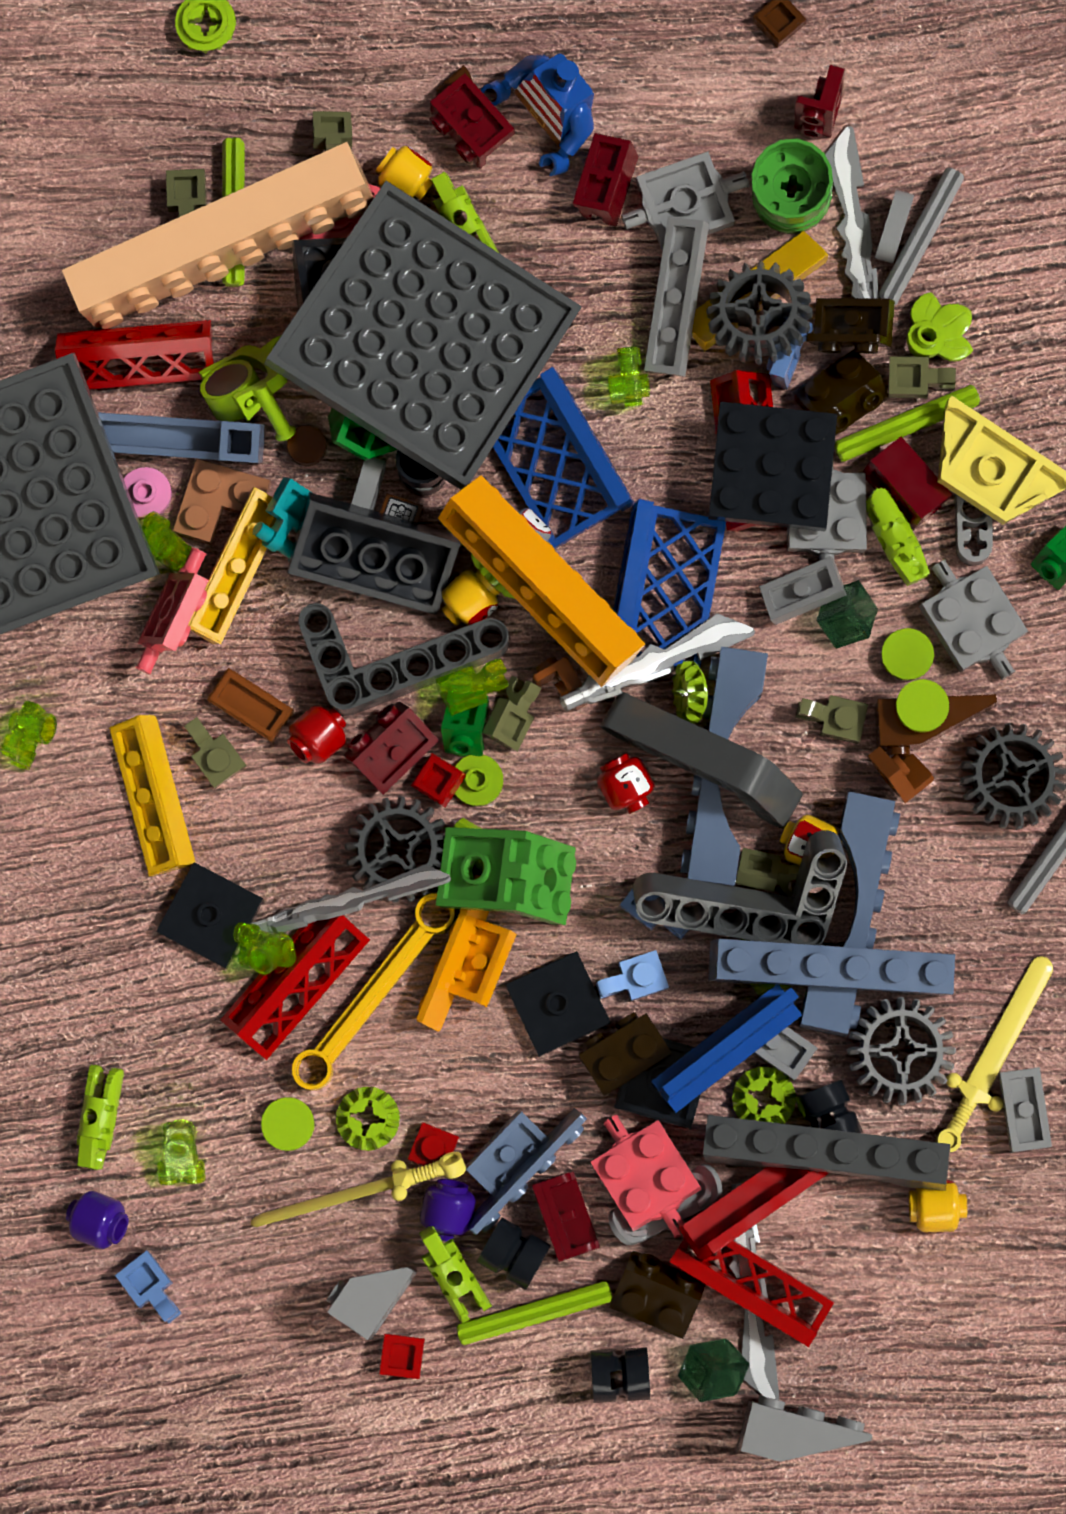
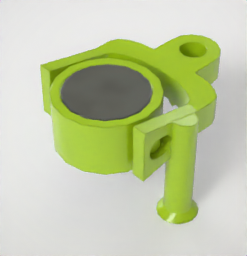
M282 335L272 339L261 349L252 345L243 346L230 356L198 372L203 380L200 385V393L217 420L234 422L244 418L249 421L262 407L276 431L275 439L277 441L288 440L295 434V426L289 425L273 396L275 392L287 383V378L264 364ZM253 367L266 372V378L260 381Z

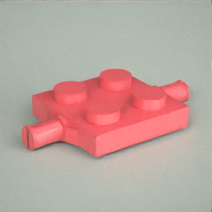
M191 547L183 568H180L177 573L169 574L139 638L138 644L144 646L145 649L135 667L136 669L151 675L153 667L163 651H176L177 647H181L186 642L191 627L188 626L194 611L197 612L202 607L207 597V591L204 589L209 580L197 574L207 555L203 551Z
M612 1116L611 1119L618 1131L615 1130L609 1119L603 1125L607 1128L615 1143L607 1152L590 1162L633 1232L650 1221L664 1219L674 1235L673 1237H680L681 1234L674 1221L679 1227L685 1223L677 1209L684 1200L699 1192L701 1186L659 1120L639 1132L629 1134L620 1121L619 1116Z

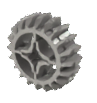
M898 997L895 1003V1010H892L887 999L881 1001L883 1012L881 1015L873 1006H870L866 1011L872 1020L871 1023L859 1017L857 1026L864 1030V1033L851 1032L849 1034V1039L859 1042L860 1045L859 1047L848 1048L847 1055L860 1057V1061L852 1063L849 1068L851 1071L863 1068L865 1074L857 1079L858 1085H863L870 1079L874 1083L868 1091L870 1096L873 1097L882 1088L885 1090L882 1097L884 1103H889L893 1093H898V1104L904 1106L907 1102V1093H911L915 1103H920L922 1101L921 1088L929 1096H933L936 1094V1089L931 1081L934 1080L941 1085L947 1082V1078L939 1072V1069L951 1071L954 1068L953 1063L943 1060V1055H954L956 1048L952 1046L943 1047V1041L951 1039L953 1033L952 1031H947L940 1035L937 1029L943 1026L946 1020L944 1017H941L932 1023L928 1019L935 1010L932 1006H929L923 1014L918 1013L920 1000L914 999L910 1005V1010L905 1009L904 997ZM894 1019L895 1028L893 1029L892 1040L886 1044L869 1045L875 1029L882 1023ZM907 1020L922 1027L928 1034L932 1045L915 1042L910 1037ZM900 1038L901 1041L906 1043L905 1047L909 1045L911 1051H921L907 1055L904 1058L902 1070L901 1061L896 1059L897 1056L893 1057L892 1052H882L895 1048ZM870 1057L889 1061L893 1066L896 1083L882 1077L874 1068ZM933 1057L932 1064L925 1076L916 1082L908 1084L911 1062L918 1058Z

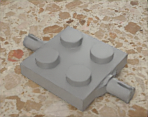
M705 152L637 176L636 184L642 197V208L621 214V218L626 230L648 222V225L655 231L663 251L668 217L706 221L709 223L707 235L734 226L735 220L728 204V194L746 187L748 188L749 181L744 171L723 179L714 168L709 152Z
M832 466L826 531L787 528V552H808L819 556V561L830 556L834 559V556L845 552L864 553L867 550L866 473H842L833 470Z
M945 559L935 564L931 569L936 574L943 588L937 595L923 602L919 608L959 672L961 673L977 663L990 661L1001 680L1015 673L1016 671L1003 652L1009 644L1025 636L1029 631L988 566L970 576L957 579Z

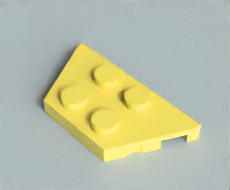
M952 395L946 402L938 483L1002 525L1066 489V470Z

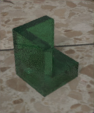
M859 580L844 585L846 596L822 605L816 621L836 649L870 637L878 608Z
M728 1339L692 1344L685 1356L678 1377L699 1402L735 1396L738 1393L750 1363Z

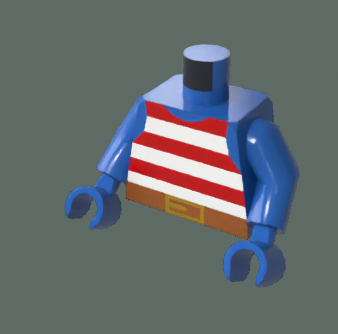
M559 53L552 58H549L547 55H529L504 74L505 79H497L484 85L481 91L482 93L491 89L496 91L497 99L492 102L495 106L509 99L511 88L516 89L514 94L555 144L561 147L558 152L543 155L539 160V166L545 167L552 163L554 164V169L549 174V177L564 174L570 167L568 156H574L593 132L594 122L591 111L594 93L579 74L577 64L567 60L563 54Z

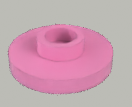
M142 467L126 475L124 482L139 519L155 518L168 508L171 502L172 490L168 479L163 473L154 468Z

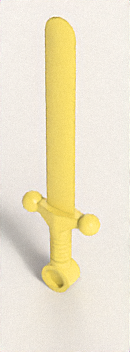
M1036 957L1030 963L967 1082L961 1080L960 1075L957 1073H950L946 1077L947 1085L950 1088H958L963 1096L957 1110L953 1114L954 1117L951 1118L952 1120L946 1129L939 1132L935 1139L937 1143L950 1144V1153L960 1147V1135L977 1104H987L989 1109L994 1112H998L1003 1108L1002 1099L998 1096L992 1097L988 1095V1092L1052 975L1053 964L1046 957Z
M449 1152L443 1155L439 1161L407 1169L404 1161L396 1160L391 1165V1171L393 1172L391 1177L261 1213L251 1220V1225L253 1227L264 1226L392 1189L391 1195L393 1199L402 1201L407 1196L406 1189L412 1185L427 1181V1179H434L435 1177L457 1178L464 1174L466 1166L459 1152Z

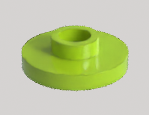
M904 628L893 632L885 640L881 651V659L884 668L890 675L899 680L912 681L921 678L928 672L934 660V649L931 641L924 633L916 629Z
M919 679L908 683L902 688L896 700V713L899 720L905 727L914 732L926 733L937 729L943 724L949 712V699L946 692L940 685L931 680Z
M469 755L456 764L455 767L466 774L465 779L455 793L460 801L469 806L481 807L497 799L502 791L504 780L502 770L494 759L486 755Z
M291 1097L280 1098L272 1102L264 1111L261 1120L262 1133L267 1142L283 1151H293L303 1147L311 1139L315 1128V1120L310 1108L301 1100Z

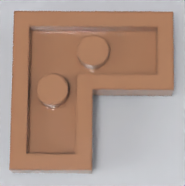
M196 458L173 533L212 545L223 509L240 514L252 488L256 487L268 494L271 481Z

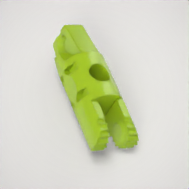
M445 172L432 178L431 180L440 198L433 201L439 214L472 236L478 235L482 243L498 252L464 186L461 185L455 189L448 174ZM465 212L467 215L466 222L463 225H458L456 217L458 214Z
M882 487L880 489L876 488L866 500V511L873 524L872 529L889 562L907 586L915 584L930 574L921 545L911 529L903 512H900L889 491Z
M90 1065L77 1133V1145H79L77 1165L83 1168L101 1170L106 1152L110 1150L113 1141L124 1070L118 1068H111V1071L109 1070L102 1099L104 1070L99 1065Z
M429 1226L419 1232L429 1251L422 1256V1259L438 1282L443 1295L460 1323L470 1320L466 1307L458 1299L469 1291L473 1292L476 1303L483 1311L492 1307L475 1275L465 1263L454 1240L450 1239L443 1243L434 1226Z

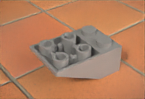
M759 1395L758 1403L748 1401L737 1448L742 1452L782 1462L872 1440L873 1434L863 1431L865 1423L838 1416L837 1423L835 1424L824 1421V1412L803 1406L798 1407L797 1413L784 1410L785 1402Z

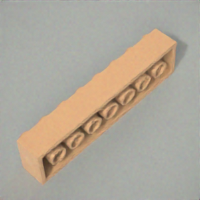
M345 142L63 269L62 272L78 311L96 329L100 327L102 329H109L122 323L124 316L135 311L137 313H145L153 310L159 305L158 301L171 295L173 298H177L190 293L194 289L193 285L204 280L213 282L224 278L229 274L228 269L233 268L235 265H253L264 258L263 254L276 248L278 250H286L293 247V240H299L298 238L311 232L315 235L327 232L334 227V222L347 216L349 219L362 216L374 199V196L359 161L348 142Z

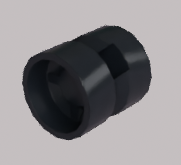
M397 451L396 466L399 480L403 487L411 494L418 496L432 495L439 491L446 483V480L401 451Z
M842 1080L795 1098L802 1119L810 1121V1127L863 1133L855 1111H850L846 1107L850 1102V1098ZM833 1112L836 1123L828 1125L824 1116Z
M501 1218L479 1256L477 1263L494 1273H498L501 1270L506 1271V1279L526 1290L551 1245L532 1234L525 1238L522 1237L520 1227Z
M647 1347L625 1348L621 1355H617L613 1349L590 1350L594 1403L616 1402L619 1395H624L628 1401L650 1400ZM622 1370V1380L611 1379L610 1372Z

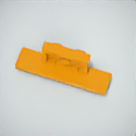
M476 874L474 879H478L481 875ZM461 909L457 920L449 930V940L442 957L435 964L434 976L428 991L419 1003V1013L416 1021L439 1032L455 996L487 1007L517 934L509 929L486 922L489 911Z

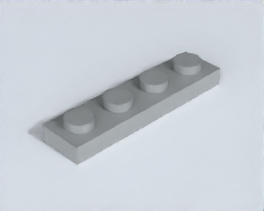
M668 217L644 371L682 377L686 375L709 223L706 221Z

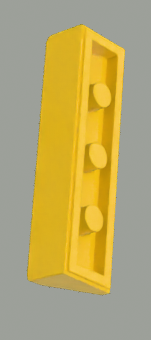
M803 231L762 262L766 270H769L776 262L780 266V274L790 269L794 275L793 281L797 279L803 280L827 262L828 254ZM766 291L767 295L773 299L780 297V295L774 292ZM752 292L745 294L738 300L747 298ZM710 300L696 309L692 330L693 338L704 352L716 344V334H712L708 323L711 321L707 317V308L712 306ZM762 301L759 303V310L756 311V314L763 309ZM731 323L735 328L739 327L738 323Z
M256 487L252 488L208 579L209 581L204 589L207 591L205 602L197 612L194 611L188 624L191 627V631L212 644L222 643L267 550L262 545V540L252 533L255 525L258 522H263L271 528L276 521L275 517L265 511L272 496Z
M138 715L109 727L149 877L191 866L195 862V857L156 716Z

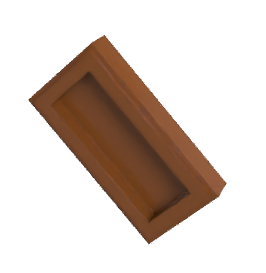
M229 667L207 698L210 704L272 744L295 712L294 709Z

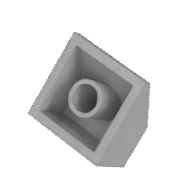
M405 1267L353 1277L347 1283L339 1281L326 1300L332 1304L327 1313L366 1340H372L417 1272L412 1268Z

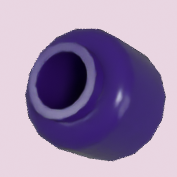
M438 1179L436 1184L430 1185L424 1192L420 1222L426 1228L434 1226L442 1241L454 1240V1235H462L469 1231L467 1227L472 1221L476 1201L474 1195L468 1191V1185L457 1180Z
M88 1191L79 1199H74L66 1212L70 1235L75 1240L97 1249H106L112 1244H118L124 1237L128 1227L129 1218L125 1214L124 1205L119 1200L97 1191Z

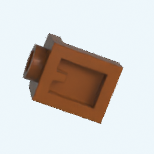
M556 657L547 659L535 668L537 673L532 676V682L539 687L557 678L559 682L554 684V687L560 697L582 686L581 680L567 657L559 661ZM587 703L575 707L576 711L586 706Z
M879 746L868 755V758L883 780L904 803H907L934 781L932 773L914 754L903 760L897 754L890 758Z

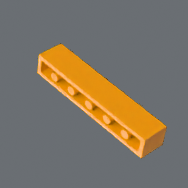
M482 475L449 499L438 517L440 522L601 687L634 660L645 645L635 630L628 626L610 608L607 601L601 598L583 580L582 576L567 564L555 551L554 547L546 542L530 526L526 518L519 514Z

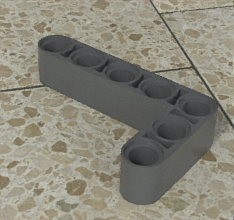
M319 603L309 604L300 612L298 619L300 630L331 708L335 709L342 716L360 713L499 659L507 652L509 647L508 629L504 623L498 619L489 618L354 670L333 614L328 607ZM312 617H325L328 620L326 628L317 633L308 630L307 623ZM487 631H496L502 636V641L498 646L489 648L481 643L482 635ZM451 645H460L465 649L466 654L460 661L451 662L445 658L444 652ZM330 651L338 652L342 656L338 666L329 669L321 665V658L324 654ZM415 659H423L429 664L428 671L422 676H414L407 670L408 665ZM379 673L389 674L393 678L392 684L386 690H376L371 686L375 675ZM343 687H349L356 692L354 700L345 705L337 703L335 701L336 692Z
M622 692L621 695L616 696L600 724V727L612 736L733 792L753 813L778 828L784 829L803 796V793L774 763L762 755L627 693Z
M821 830L814 833L806 843L791 896L659 873H646L639 876L633 884L636 912L643 921L652 924L752 941L821 945L828 932L846 872L847 860L841 840L836 833L829 830ZM824 853H834L828 858H819ZM816 887L823 888L821 891L816 893L809 892L810 890ZM651 895L660 896L655 900H645L646 897ZM689 902H697V903H698L697 905H695V906H693V907H685V906H684L686 903H689ZM727 909H737L730 914L722 913ZM767 915L775 916L770 920H761L764 916ZM813 922L807 927H800L802 923Z

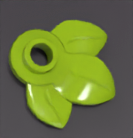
M931 292L920 296L910 310V318L913 325L908 330L906 336L909 351L916 357L932 358L939 356L949 362L961 361L973 352V348L962 336L971 325V310L960 304H947L941 307L938 299ZM922 335L928 336L932 341L924 340Z

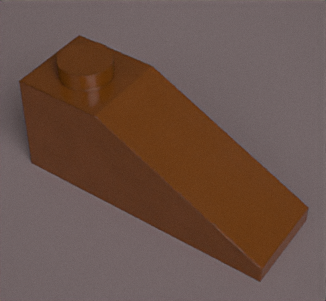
M996 694L948 696L949 712L945 721L937 729L926 733L914 732L901 723L896 713L897 698L878 699L875 704L877 748L880 746L887 752L890 758L895 754L900 758L911 756L910 751L920 749L991 710L997 703Z

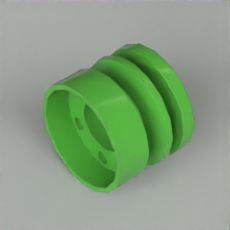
M797 138L780 140L766 147L756 159L751 174L753 207L760 220L771 229L786 234L801 233L817 226L827 214L832 200V167L825 153L813 143ZM789 185L797 186L794 198L787 197Z

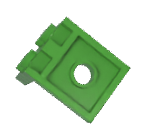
M446 827L440 871L449 874L451 880L446 884L438 886L436 906L451 909L512 912L552 925H566L567 914L571 908L570 890L572 874L576 869V847L528 831ZM482 859L484 871L478 879H474L473 867L477 861Z

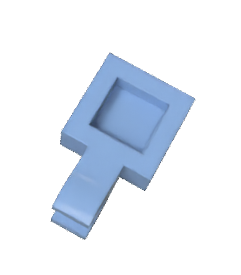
M656 950L619 962L620 975L608 977L596 983L600 999L627 990L630 1001H634L669 988Z

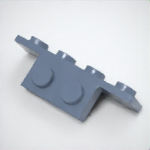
M574 1108L546 1136L522 1111L518 1110L465 1165L466 1170L491 1194L473 1213L472 1221L467 1228L475 1235L481 1230L486 1232L492 1228L500 1218L498 1212L508 1201L511 1203L516 1202L528 1189L526 1183L536 1172L539 1174L545 1172L556 1159L554 1153L564 1143L569 1145L580 1136L584 1130L582 1124L587 1118Z

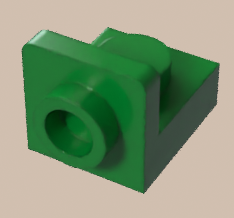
M1066 526L1044 546L1031 563V566L1040 576L1057 590H1060L1066 584Z
M449 693L441 726L445 753L458 756L483 755L482 732L489 710L488 696Z

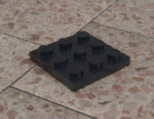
M720 402L708 519L825 532L828 520L837 414Z

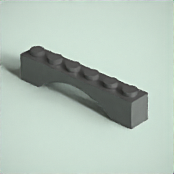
M708 1115L703 1156L705 1161L709 1163L741 1167H773L821 1171L868 1178L905 1187L946 1191L950 1144Z

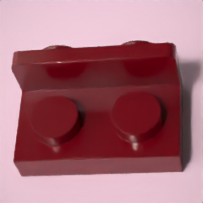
M830 65L827 77L820 76L818 79L814 99L797 96L794 128L799 129L801 134L815 139L822 138V136L831 138L843 97L845 68Z
M466 73L430 101L432 114L430 121L443 136L448 133L457 143L454 147L460 157L468 164L473 161L479 169L486 165L487 156L515 134L514 127Z
M401 702L384 707L376 716L377 722L367 732L362 731L354 736L348 743L347 747L349 749L343 755L383 795L439 741L419 717Z

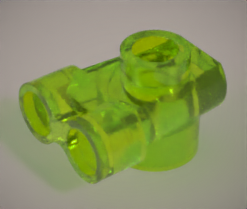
M640 347L618 348L616 350L621 373L608 374L611 404H625V407L644 406L643 397H650V384L648 374H641L640 365H642Z
M156 511L150 512L143 521L142 529L153 558L164 564L171 571L178 572L180 568H183L191 551V546L170 529V521Z
M24 701L20 711H14L10 716L8 724L10 732L4 736L0 746V753L10 758L12 765L20 769L30 770L37 754L35 752L37 744H49L55 736L57 729L55 716L47 713L37 703Z
M239 922L236 925L233 936L235 942L240 946L238 961L241 966L253 968L262 975L271 973L277 967L289 968L293 966L297 959L293 939L286 933L277 932L273 934L261 930L258 925Z
M179 1119L173 1122H166L163 1125L162 1161L157 1163L159 1184L173 1185L179 1182L199 1184L206 1180L205 1162L198 1157L196 1147L197 1130L192 1122Z

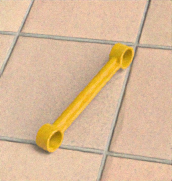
M437 893L428 894L420 899L415 909V922L315 1049L303 1051L294 1059L292 1075L299 1086L309 1091H317L329 1084L333 1076L332 1064L430 939L434 935L443 934L451 928L456 916L455 909L448 908L450 911L449 921L441 927H429L422 921L421 913L424 905L431 900H436ZM307 1056H318L322 1058L327 1066L325 1079L317 1084H307L299 1076V1066L301 1061Z

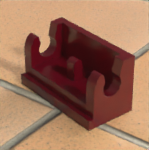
M594 133L572 203L574 207L579 209L583 217L591 220L592 215H597L603 219L602 221L606 225L617 227L639 157L630 140Z
M902 436L871 459L862 472L866 473V481L874 490L882 487L889 491L891 498L895 500L900 512L904 513L913 531L942 507V504L952 496L948 488L938 483V477Z
M574 1172L565 1173L532 1185L559 1262L601 1248Z

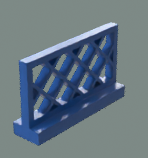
M551 367L540 374L541 378L533 383L517 411H515L513 415L515 419L510 437L500 435L493 448L528 508L548 527L553 510L573 515L568 531L558 537H555L552 532L549 542L554 549H557L621 510L623 512L630 508L635 502L560 374L554 367ZM541 390L547 400L543 417L523 413L526 399ZM551 409L558 421L549 419ZM521 418L541 422L536 444L516 439ZM548 424L564 429L566 437L562 450L542 445ZM500 441L508 442L506 451ZM570 443H572L578 454L568 452ZM514 444L534 449L529 470L514 467L511 462ZM540 451L561 455L555 476L535 472ZM567 457L582 460L585 465L582 483L561 478ZM518 473L528 475L525 484ZM590 475L597 487L587 485ZM534 477L554 482L548 503L533 500L530 489ZM560 483L580 488L575 509L554 505ZM586 490L601 493L608 507L596 514L582 512L581 507ZM538 506L547 508L545 517H543ZM579 516L588 518L577 525Z
M638 499L631 507L613 611L628 626L633 628L636 633L648 627L660 645L659 648L664 650L669 647L668 645L706 622L711 611L726 521L710 520L706 516L655 506L654 502ZM657 516L671 519L680 533L663 543L655 531ZM682 522L690 523L693 525L686 529ZM698 526L715 529L713 544L703 551L699 549L689 534L690 531ZM683 537L696 556L679 566L667 547ZM654 541L658 548L651 552L652 542ZM661 551L673 571L657 581L649 570L648 564L649 559ZM711 551L710 561L708 562L704 555ZM696 560H699L707 572V578L705 583L694 589L682 570ZM676 574L688 591V594L672 604L660 584ZM647 578L651 586L644 590L645 580ZM654 589L666 606V609L650 619L642 608L641 602L642 597ZM704 589L703 600L698 595V592ZM692 597L701 611L699 620L688 627L675 607ZM670 612L682 631L665 642L653 622ZM640 616L644 623L637 627L638 619ZM696 653L692 656V661L696 662L700 668L702 660L699 661ZM684 660L675 663L674 669H676L678 664H682Z
M776 984L658 1075L651 1083L676 1114L799 1019L802 1014L794 1005L799 996L792 987L784 992L780 985Z

